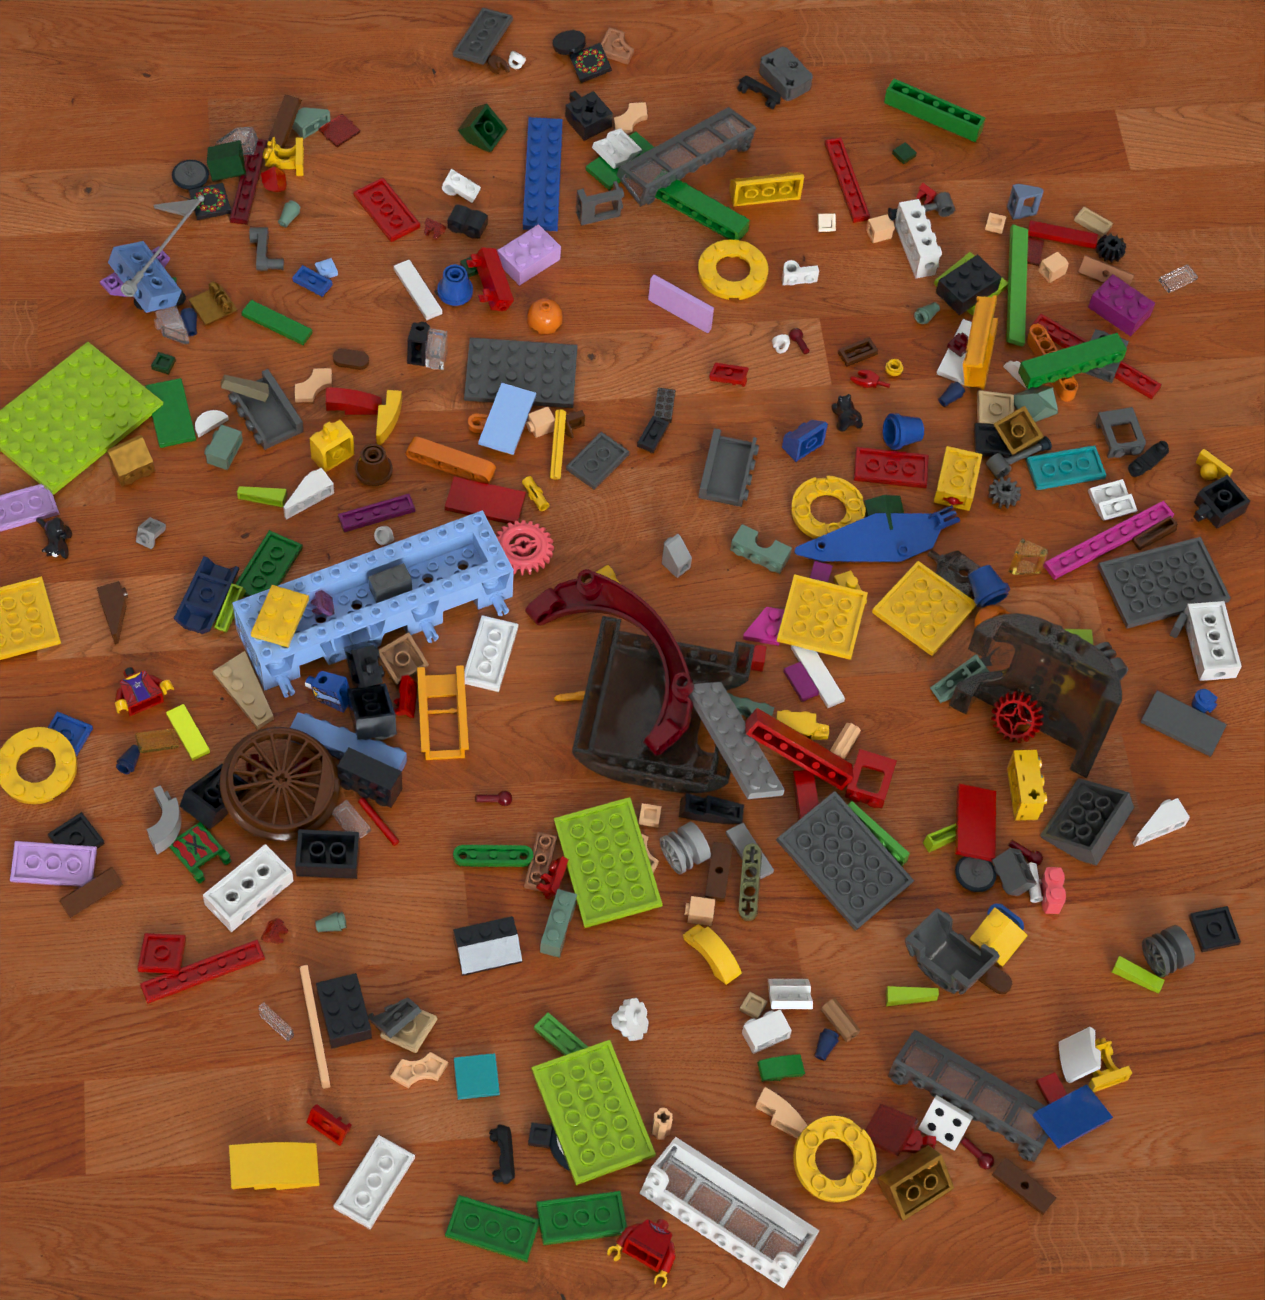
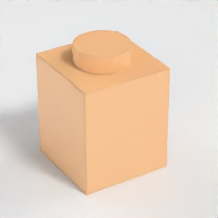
M888 214L868 219L866 231L872 243L892 238L895 225L890 220Z
M1056 252L1042 260L1039 273L1051 283L1066 274L1069 263L1065 257Z
M545 407L529 413L526 425L529 432H532L535 438L554 431L555 418L549 407Z
M691 896L690 903H686L685 915H688L687 923L712 926L715 899Z

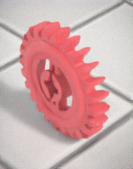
M516 520L514 525L508 523V528L502 526L501 531L496 532V537L514 569L513 574H516L517 570L520 569L523 576L525 569H527L529 575H531V568H534L538 573V565L544 569L545 563L549 564L550 562L549 557H553V539L550 538V533H545L546 528L542 527L539 529L540 524L533 525V521H529L527 524L525 520L519 523ZM518 536H527L519 537L516 539L515 544H510V542ZM536 548L535 552L531 555V549Z

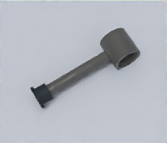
M947 192L936 195L934 203L923 205L925 212L936 210L941 217L949 216L955 211L951 196ZM888 208L890 220L894 221L896 219L898 208Z
M1044 436L1036 445L1008 458H1004L1000 453H997L988 459L986 465L993 475L1000 479V477H1005L1011 471V464L1038 451L1051 450V441L1048 437Z

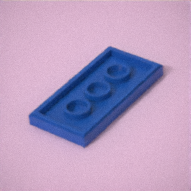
M1087 1084L1037 1110L1032 1115L1058 1149L1109 1122L1113 1118Z

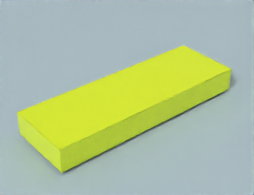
M184 704L166 712L169 721L192 761L210 753L209 747Z

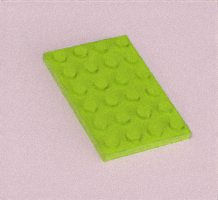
M630 797L554 818L564 857L569 859L567 868L574 892L577 894V903L585 928L663 906Z
M610 1040L531 1067L575 1185L655 1157L656 1153Z

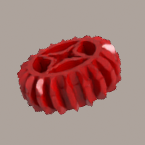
M1014 691L1012 695L1008 692L1005 694V697L1001 696L999 698L1000 702H995L994 706L996 708H993L991 711L995 715L991 717V720L996 721L993 724V728L999 727L997 734L1004 733L1003 739L1009 736L1010 742H1013L1015 738L1018 743L1022 742V738L1027 742L1029 737L1034 738L1036 736L1035 732L1039 733L1041 730L1039 726L1043 725V721L1040 719L1044 717V714L1038 713L1042 707L1035 706L1038 700L1032 702L1030 700L1032 695L1026 698L1025 692H1021L1020 695H1018L1017 691ZM1017 703L1014 710H1004L1006 705ZM1024 706L1028 709L1031 715L1025 712ZM1017 712L1019 717H1021L1018 722L1015 719L1016 717H1014ZM1005 720L1010 722V727L1006 724ZM1020 724H1031L1029 729L1017 731Z

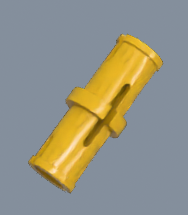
M531 476L524 478L522 484L528 491L529 498L535 502L540 511H545L549 507V503L543 496L542 489L536 485Z

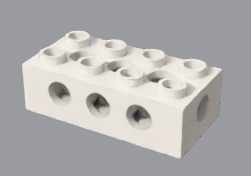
M919 199L899 202L894 225L915 279L935 275L937 267H939V258L942 256L941 247L936 243L935 233H932L930 220L926 218L925 207L921 205Z
M1225 602L1188 604L1184 611V614L1187 615L1185 627L1199 681L1236 678L1242 666Z
M265 844L203 894L205 906L232 932L293 882L292 870Z

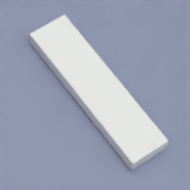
M407 260L394 265V271L426 321L441 315V307L411 261Z
M791 645V650L808 672L826 707L830 708L844 702V695L818 653Z

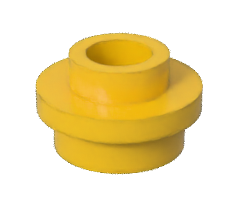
M891 359L886 363L885 370L891 376H898L903 372V365L900 360Z

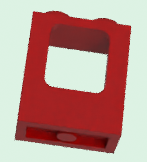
M859 749L853 768L854 778L848 784L845 798H849L853 802L868 804L872 808L882 809L897 760ZM863 767L884 774L879 793L875 794L857 788V782Z

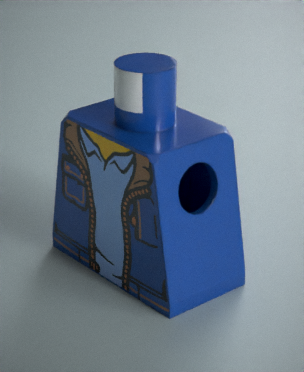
M320 671L316 678L309 676L306 679L305 686L313 690L317 701L340 712H345L348 707L347 689L350 688L346 677Z

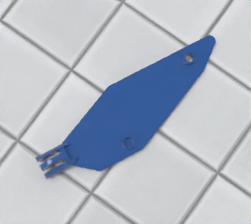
M952 505L935 513H890L893 530H890L886 513H875L799 545L794 549V552L798 556L818 561L902 562L932 549L940 531L960 522L959 517L954 518L957 513L955 510L952 511L954 508Z

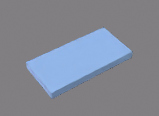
M501 383L478 445L514 455L528 419V414L536 398V393Z

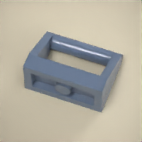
M1024 184L1013 185L1007 204V209L1012 219L1016 220L1036 215L1044 190ZM1035 197L1032 207L1023 205L1025 199Z

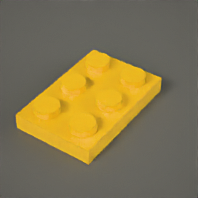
M272 585L253 626L251 637L289 647L309 601V595Z

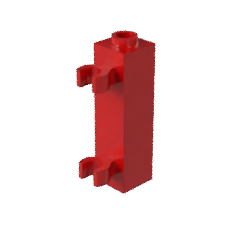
M481 247L477 254L470 255L472 260H466L468 267H477L484 288L482 290L484 295H478L479 301L488 302L491 310L506 311L514 302L497 249Z

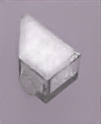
M236 127L216 142V145L241 140L243 155H254L258 137L253 127Z
M176 306L155 312V327L161 331L164 337L183 344H189L188 332Z
M429 328L426 367L444 370L448 353L447 331Z

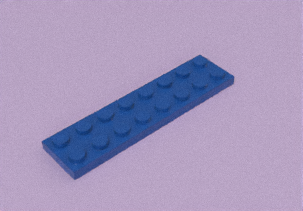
M529 117L523 230H530L539 224L545 231H558L563 119Z

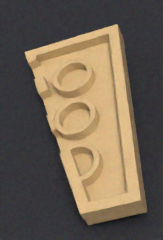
M245 651L213 671L215 678L257 729L274 720L272 711Z

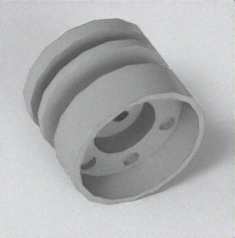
M688 822L679 827L677 833L672 831L660 838L662 852L672 869L678 874L686 872V869L693 868V862L698 865L711 857L706 838L693 822Z

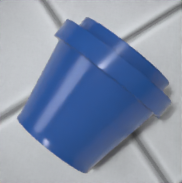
M453 264L444 269L442 279L437 287V293L441 301L448 305L459 306L471 299L473 285L463 266Z
M890 413L883 423L884 441L892 450H898L903 446L920 442L924 437L922 420L919 417Z
M991 565L980 567L968 576L975 597L974 603L977 607L983 608L990 604L995 605L1009 595L1010 587L1008 583H1004Z

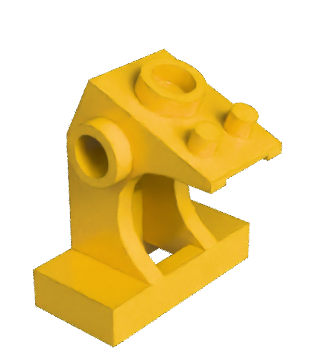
M275 137L272 138L271 142H267L268 148H265L263 152L265 166L270 168L275 166L278 169H296V176H303V138H296V145L290 149H282L280 145L275 143Z
M1105 1038L1095 1039V1048L1101 1051V1059H1103L1107 1069L1103 1071L1098 1069L1092 1072L1094 1078L1091 1079L1088 1086L1093 1092L1127 1081L1132 1074L1129 1066L1119 1069L1114 1065L1111 1055H1113L1112 1042L1106 1041Z

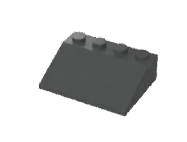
M1078 778L1040 836L1074 858L1097 866L1134 809L1130 793Z

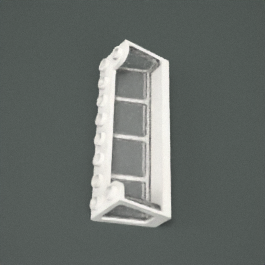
M677 1137L673 1139L653 1164L640 1191V1194L648 1200L654 1202L782 1288L786 1286L820 1231Z

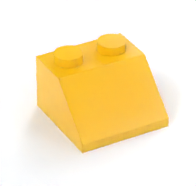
M994 907L971 936L970 942L980 948V950L983 944L989 948H994L1000 955L997 963L1003 967L1028 935L1011 919Z

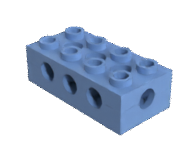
M144 241L113 247L108 263L124 283L128 280L131 281L154 254ZM156 258L144 272V277L136 285L137 291L133 296L147 313L176 306L182 290Z

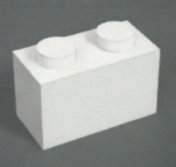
M780 1009L775 1012L774 1010L768 1011L762 1018L757 1020L755 1018L748 1020L743 1026L742 1034L752 1053L755 1054L790 1038L792 1030Z

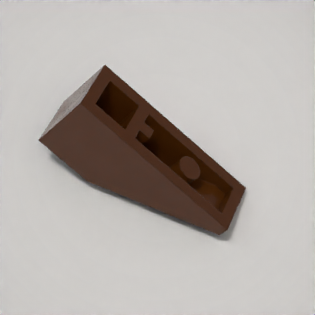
M119 581L97 587L99 599L114 644L119 643L127 607L125 599L128 598L126 588H121Z

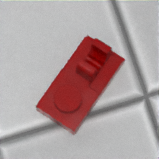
M715 362L709 378L710 381L732 383L734 386L739 384L745 387L749 368Z
M409 675L401 676L399 685L400 698L393 701L399 707L394 709V712L397 716L407 715L410 718H414L418 683Z
M563 856L550 863L548 871H550L549 875L544 873L540 876L546 885L539 883L536 886L538 890L543 892L546 899L555 896L557 889H559L569 859Z
M318 1104L312 1107L306 1121L307 1124L339 1146L342 1145L346 1134L349 1133L352 1126L350 1123L345 1125L341 1122L342 1117L335 1118Z

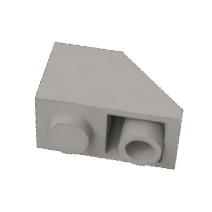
M676 534L673 538L669 537L664 542L662 564L678 578L691 568L692 557L679 534Z

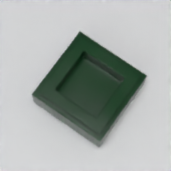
M905 142L895 148L892 154L902 164H905L916 157L917 152Z
M158 352L151 368L152 370L169 375L176 362V358Z

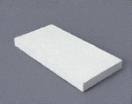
M963 319L955 336L963 332L969 339L972 322ZM948 349L937 370V375L964 385L963 360L965 354L959 357Z
M481 616L464 671L465 684L499 692L519 624Z
M378 1135L333 1208L371 1229L415 1159V1155Z

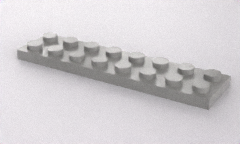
M722 682L694 684V690L688 697L693 702L694 708L746 798L756 799L783 796L784 787L756 740L746 735L745 721Z

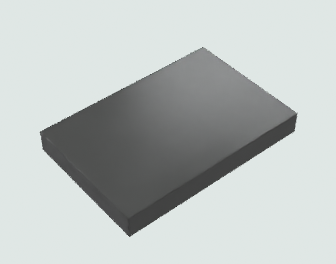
M600 432L566 466V470L595 490L629 456V451L603 432Z

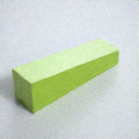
M239 486L237 496L238 499L284 507L287 489Z
M231 584L214 626L215 629L227 633L234 618L232 602L243 599L246 592L243 587Z
M956 823L926 836L923 845L929 853L956 840Z
M1121 956L1118 957L1111 972L1158 994L1165 981Z
M887 986L886 1007L937 1001L939 991L938 988Z

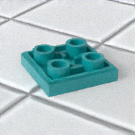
M495 1053L454 1057L458 1100L500 1095Z

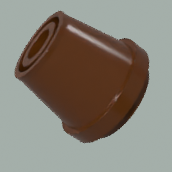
M368 444L361 450L360 458L355 465V472L357 478L363 484L379 486L391 478L393 467L382 446Z

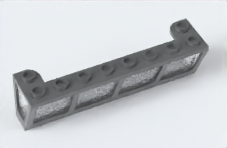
M728 107L619 166L617 177L640 207L645 204L649 205L655 200L656 193L660 188H666L673 181L681 180L689 172L693 173L700 166L708 165L713 159L724 156L731 149H737L738 152L748 150L754 138L756 127Z
M916 1030L913 1031L892 1064L888 1077L895 1084H907L910 1080L916 1087L929 1091L933 1097L937 1095L973 1116L972 1120L982 1122L989 1130L1004 1135L1005 1139L1009 1142L1019 1144L1018 1152L1020 1157L1024 1160L1035 1162L1049 1136L1032 1115L1037 1110L1045 1107V1105Z

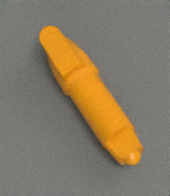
M590 691L556 695L554 699L556 701H578L591 697Z

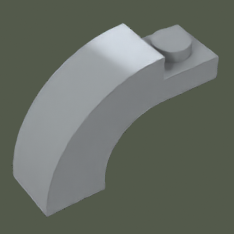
M161 785L153 788L162 810V816L154 826L147 829L149 840L156 854L166 850L175 841L182 823L176 797L171 799L168 791L164 792Z

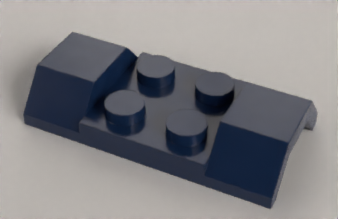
M203 556L174 616V620L184 629L200 634L209 632L220 614L239 567L225 568L214 564L208 557Z

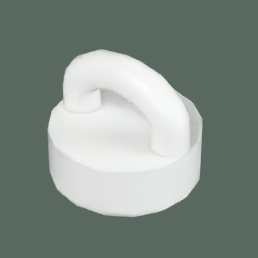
M511 51L508 63L513 69H520L524 65L526 57ZM515 60L518 62V65L513 64L512 61Z
M782 334L772 339L773 347L777 353L782 354L788 350L790 344L788 335Z
M381 526L375 530L374 537L378 544L386 545L394 541L393 532L388 526Z

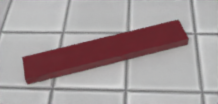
M250 138L244 161L246 175L240 176L230 223L248 225L264 161L263 152L267 148V140Z

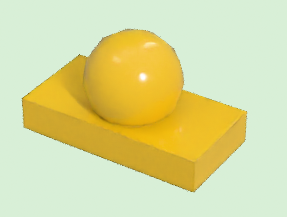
M1205 449L1200 452L1196 463L1201 466L1200 474L1205 480L1220 479L1226 475L1230 477L1233 469Z

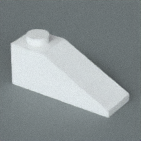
M322 468L311 471L305 476L284 505V517L286 520L334 494V484Z
M1178 798L1172 801L1168 799L1160 804V807L1136 836L1133 842L1134 847L1186 826L1190 817Z

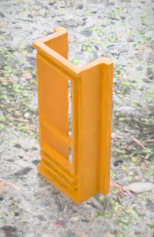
M993 295V297L977 296L965 358L963 360L964 385L980 387L981 390H985L998 326V318H993L997 301L996 295Z
M464 665L456 666V674L425 676V667H417L421 752H425L426 760L465 758V750H469ZM456 696L457 709L428 710L427 698ZM457 713L459 750L430 751L428 714Z

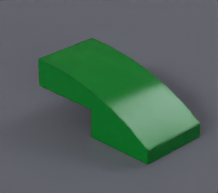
M800 1054L778 1056L757 1062L762 1082L780 1081L786 1077H802L805 1074Z

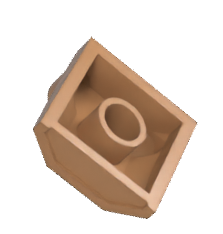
M410 633L379 649L380 658H378V661L386 669L396 685L401 682V676L409 675L412 677L417 674V667L426 668L429 666Z

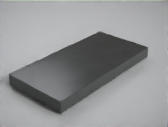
M482 8L454 50V57L484 65L513 21V16Z
M1158 690L1141 720V723L1210 757L1227 724Z

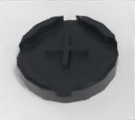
M568 30L556 35L552 44L555 52L568 55L569 52L577 53L581 51L586 45V38L580 31Z

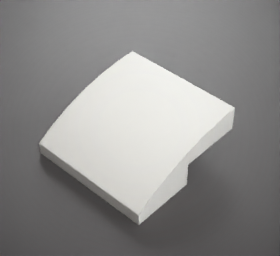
M621 128L609 132L605 139L594 142L592 146L613 169L629 162L642 152V149Z
M1123 479L1088 489L1090 498L1103 521L1138 511L1132 494H1128Z
M768 979L771 1009H813L809 979Z
M1088 1027L1059 1041L1061 1066L1068 1083L1101 1068V1051L1095 1048V1030Z

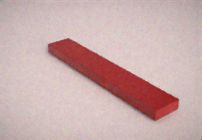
M842 138L825 140L826 150L853 223L868 221L870 214Z
M257 939L182 967L179 974L166 973L142 982L140 986L146 1002L149 1004L263 961L265 957Z

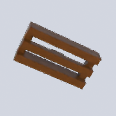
M869 337L839 349L838 355L842 356L841 359L845 361L847 367L878 355V349Z

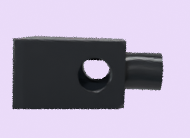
M426 322L412 323L408 336L407 364L426 365L430 345V325ZM417 345H421L420 351L416 350L415 347Z

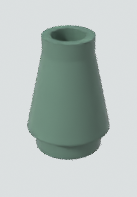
M292 200L285 203L278 223L283 227H287L300 214V205Z
M936 302L918 308L914 314L916 321L920 324H927L939 312L940 307Z
M337 911L315 921L318 933L342 931V929L347 928L343 912L338 913Z

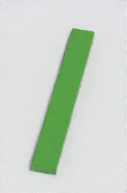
M1013 224L1010 227L1006 342L1022 347L1025 344L1028 229Z

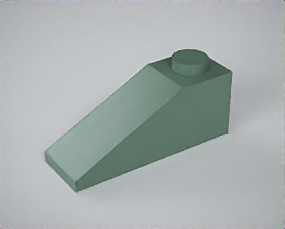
M976 654L930 687L939 702L942 703L980 687L991 679L993 675Z

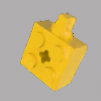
M341 420L335 423L329 421L323 425L322 431L316 432L310 437L311 458L325 473L355 455L353 435Z
M790 710L777 711V720L811 740L828 739L829 725L816 723L815 713L808 711L791 712Z

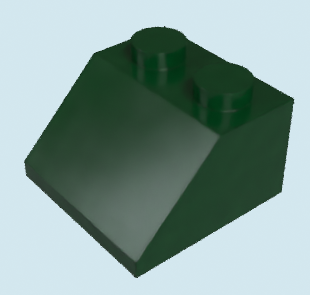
M486 103L474 107L457 131L467 143L491 152L508 128Z

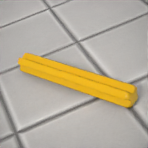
M562 409L555 411L550 478L553 480L561 478L566 411Z

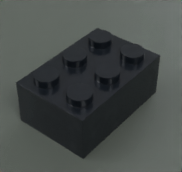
M977 254L941 278L938 282L936 294L960 316L976 305L977 296L988 297L996 292L1002 277Z
M386 684L347 689L348 707L357 740L397 735L396 716Z
M348 747L337 765L338 778L342 788L353 790L361 797L373 799L381 806L392 808L403 789L402 771Z
M298 829L295 863L296 876L357 879L360 850L359 832Z
M357 973L316 983L331 1049L372 1039L371 1027Z

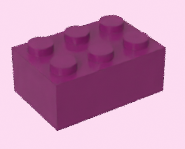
M1112 274L1092 295L1088 308L1131 337L1151 316L1155 302Z

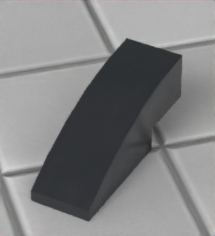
M686 793L680 799L679 817L709 823L741 824L743 822L744 805L709 795L703 798Z

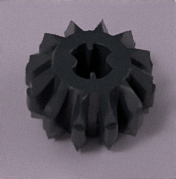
M1111 233L1108 236L1104 234L1097 242L1096 253L1099 254V258H1104V262L1110 260L1111 263L1114 260L1118 262L1126 252L1124 238H1118V234L1116 236H1113Z

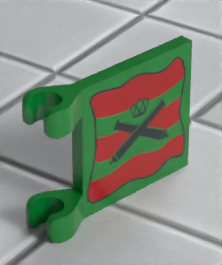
M201 822L178 836L169 846L171 851L199 884L205 880L204 874L199 867L216 855H218L224 865L232 862L230 854L217 842Z

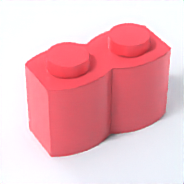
M1047 867L1041 879L1040 887L1044 895L1042 908L1045 914H1059L1065 903L1066 892L1063 888L1065 878L1061 867Z

